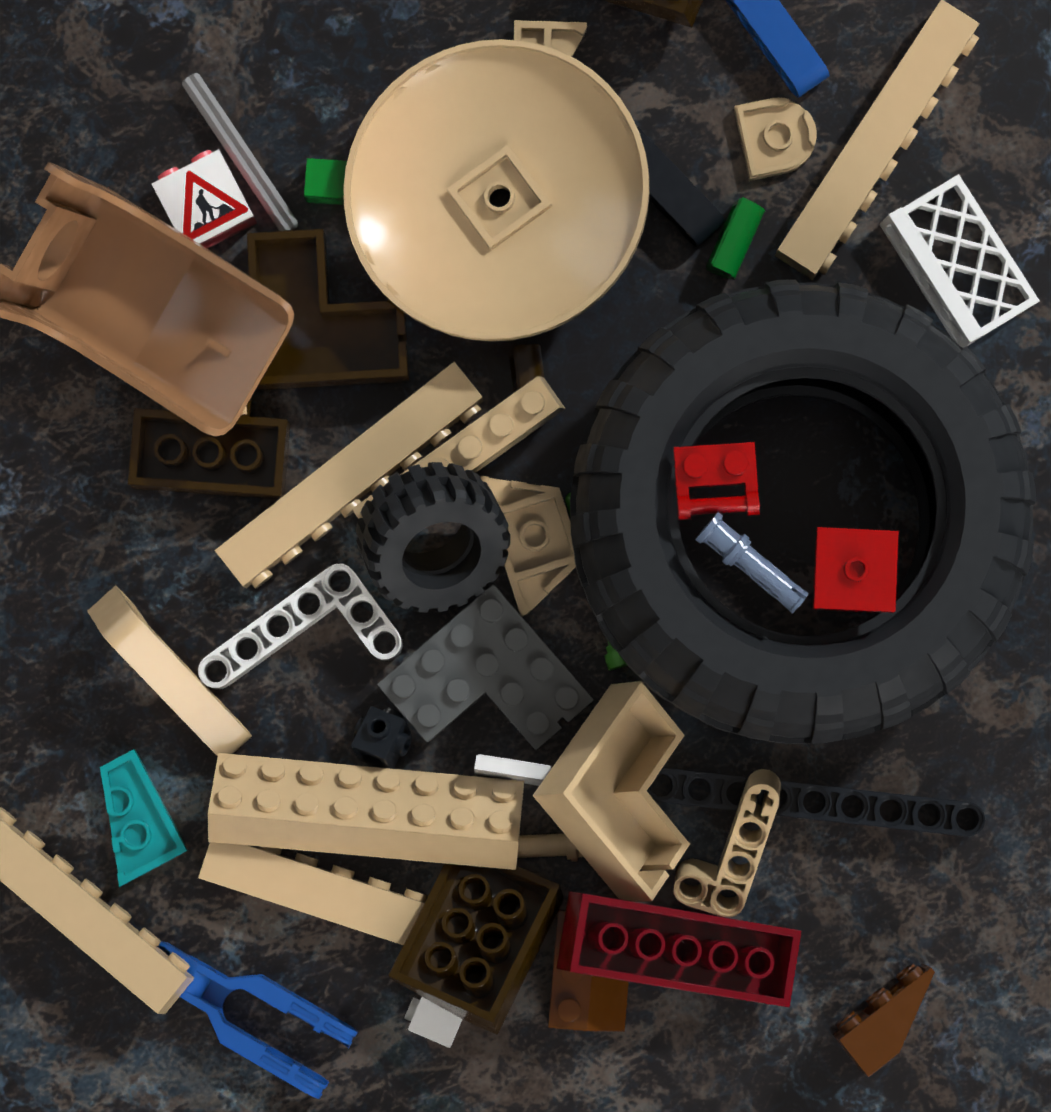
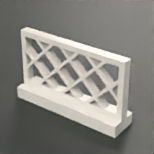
M959 174L905 207H900L890 213L879 224L950 337L962 348L971 345L982 336L1040 301ZM953 187L962 200L960 212L941 207L943 193ZM936 198L935 205L928 204V202ZM916 209L933 212L930 230L916 227L909 214ZM939 214L958 219L955 237L936 232ZM964 221L979 226L982 231L980 243L961 239ZM923 236L928 237L927 243L924 240ZM934 239L953 244L950 262L935 257L932 252ZM959 246L978 251L975 269L956 264ZM985 253L999 257L1002 262L1000 275L981 270ZM954 271L973 276L970 294L956 290L952 283ZM980 278L999 282L995 300L976 296ZM1005 284L1018 287L1026 301L1018 306L1003 303L1002 297ZM974 303L994 308L991 322L982 328L972 315ZM1000 309L1008 311L999 317Z

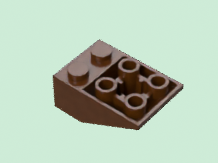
M914 963L910 964L896 975V979L899 981L889 990L881 987L865 1000L869 1006L859 1014L854 1011L849 1012L835 1024L838 1030L832 1035L860 1071L867 1077H870L900 1053L935 973L931 967L925 964L919 966Z

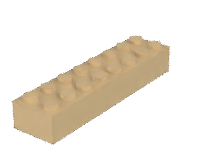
M218 753L208 808V842L516 870L524 781Z

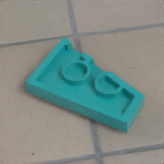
M136 749L100 767L106 809L111 827L113 852L116 858L119 887L189 851Z

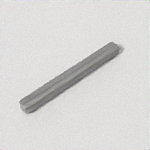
M194 73L182 82L184 89L278 230L293 231L298 226L296 218L198 73Z

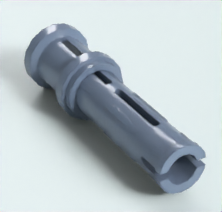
M717 512L695 540L699 543L705 542L722 556V562L725 565L732 566L734 564L771 596L781 602L791 613H794L809 593L796 585L788 576L750 546L751 541L746 534L739 535L722 520L723 515Z

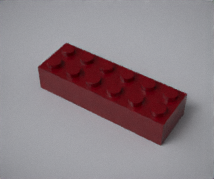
M569 891L556 969L790 1008L802 931Z

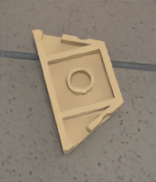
M480 476L481 480L486 482L493 492L509 525L507 529L510 533V546L507 549L509 554L504 566L519 613L524 617L576 568L571 539V522L560 488Z

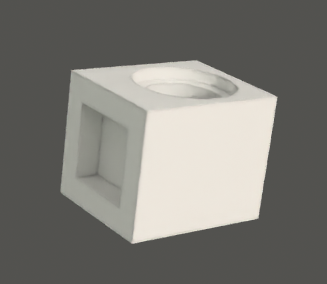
M413 997L404 1019L411 1021L408 1028L409 1031L448 1048L451 1047L462 1022L461 1018L424 997H421L420 1000Z

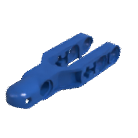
M161 941L157 947L168 956L174 952L190 965L187 972L194 977V980L181 994L180 998L207 1013L220 1044L316 1099L321 1098L323 1090L329 1084L327 1079L227 1021L224 1014V1002L232 991L244 989L283 1013H290L311 1025L314 1031L319 1034L322 1032L344 1044L348 1049L352 1044L353 1038L358 1034L355 1028L263 974L228 977L175 946Z

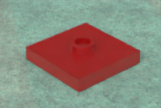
M817 527L813 609L894 613L896 610L899 531Z

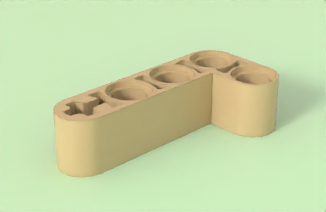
M760 769L754 771L748 777L718 866L698 859L684 860L679 864L676 869L673 892L675 898L680 903L722 917H733L742 911L779 806L781 783L779 777L774 772ZM761 789L767 790L762 800V806L756 804L757 794L761 792ZM747 822H754L761 828L755 831H748L742 825ZM743 856L749 862L742 865L736 864L731 858ZM694 878L701 884L698 886H688L683 880ZM727 889L734 891L737 895L728 898L722 896L720 892Z

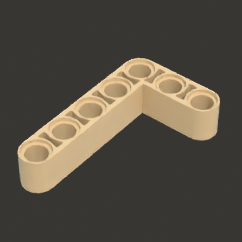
M116 585L87 610L107 642L217 756L218 753H235L252 737L250 732L154 632L137 607Z

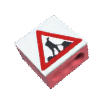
M219 149L214 152L207 150L191 159V164L181 169L174 167L164 171L157 177L158 181L152 183L174 228L207 249L257 223Z

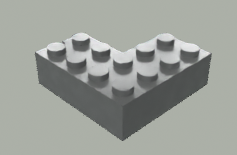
M494 584L377 684L427 743H430L487 694L534 750L537 751L562 729L557 723L562 717L568 724L594 701Z

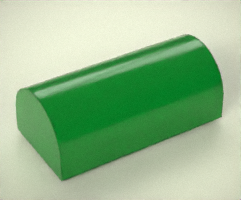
M744 197L739 198L733 203L705 266L707 271L726 279L735 280L764 215L765 209Z

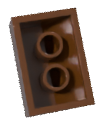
M558 910L548 1028L625 1032L629 981L556 969L566 910Z

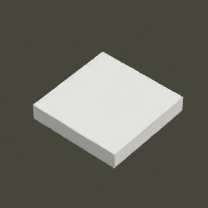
M479 754L478 756L476 755L474 772L475 776L524 781V784L540 786L552 769V766Z

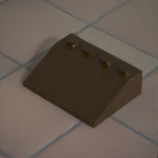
M444 864L388 977L457 1017L498 1035L564 898L561 886L516 866V870Z

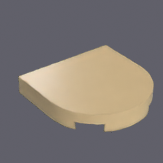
M770 98L734 106L749 181L790 173L800 168L810 158L817 138L816 126L811 114L799 104L787 98Z

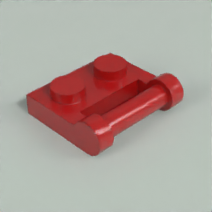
M755 442L673 448L678 520L691 519V515L716 514L717 512H746L747 516L760 515ZM744 485L745 496L690 499L689 488Z

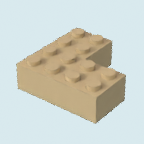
M642 681L611 684L533 794L537 802L619 900L631 902L653 901L669 877L665 870H673L690 845L647 792L685 735Z

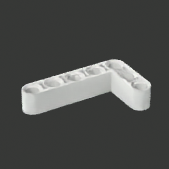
M334 564L204 657L198 667V676L206 686L214 689H224L337 607L370 653L377 659L382 661L395 659L401 653L403 640L356 573L345 564ZM337 572H346L351 578L349 588L343 592L333 591L330 586L331 577ZM314 594L320 600L319 609L313 614L306 615L301 612L299 603L305 595ZM361 602L369 603L373 608L372 618L365 623L356 622L352 616L353 608ZM277 616L285 617L289 623L287 633L281 637H274L269 632L270 621ZM382 633H390L396 640L395 648L387 654L379 653L375 648V640ZM245 639H253L258 645L257 654L249 660L242 659L238 653L239 644ZM215 661H222L227 668V674L220 682H212L207 675L209 665Z

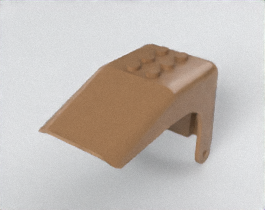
M47 162L44 169L51 174L35 203L47 210L15 267L0 264V318L28 325L66 344L200 431L212 436L226 434L233 428L286 338L294 319L292 306L281 296L198 242L111 189L56 164Z

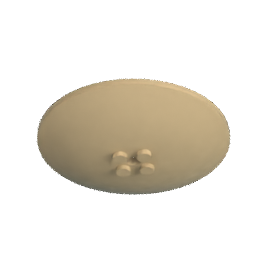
M504 39L476 41L443 50L417 63L393 81L378 97L363 119L350 148L344 179V210L351 241L361 264L381 292L404 313L434 330L451 336L481 341L515 340L550 331L576 318L599 301L619 279L637 249L645 226L650 195L649 170L640 133L630 112L609 84L592 69L558 50L540 44ZM505 189L510 192V200L505 206L495 207L490 204V196L495 190Z

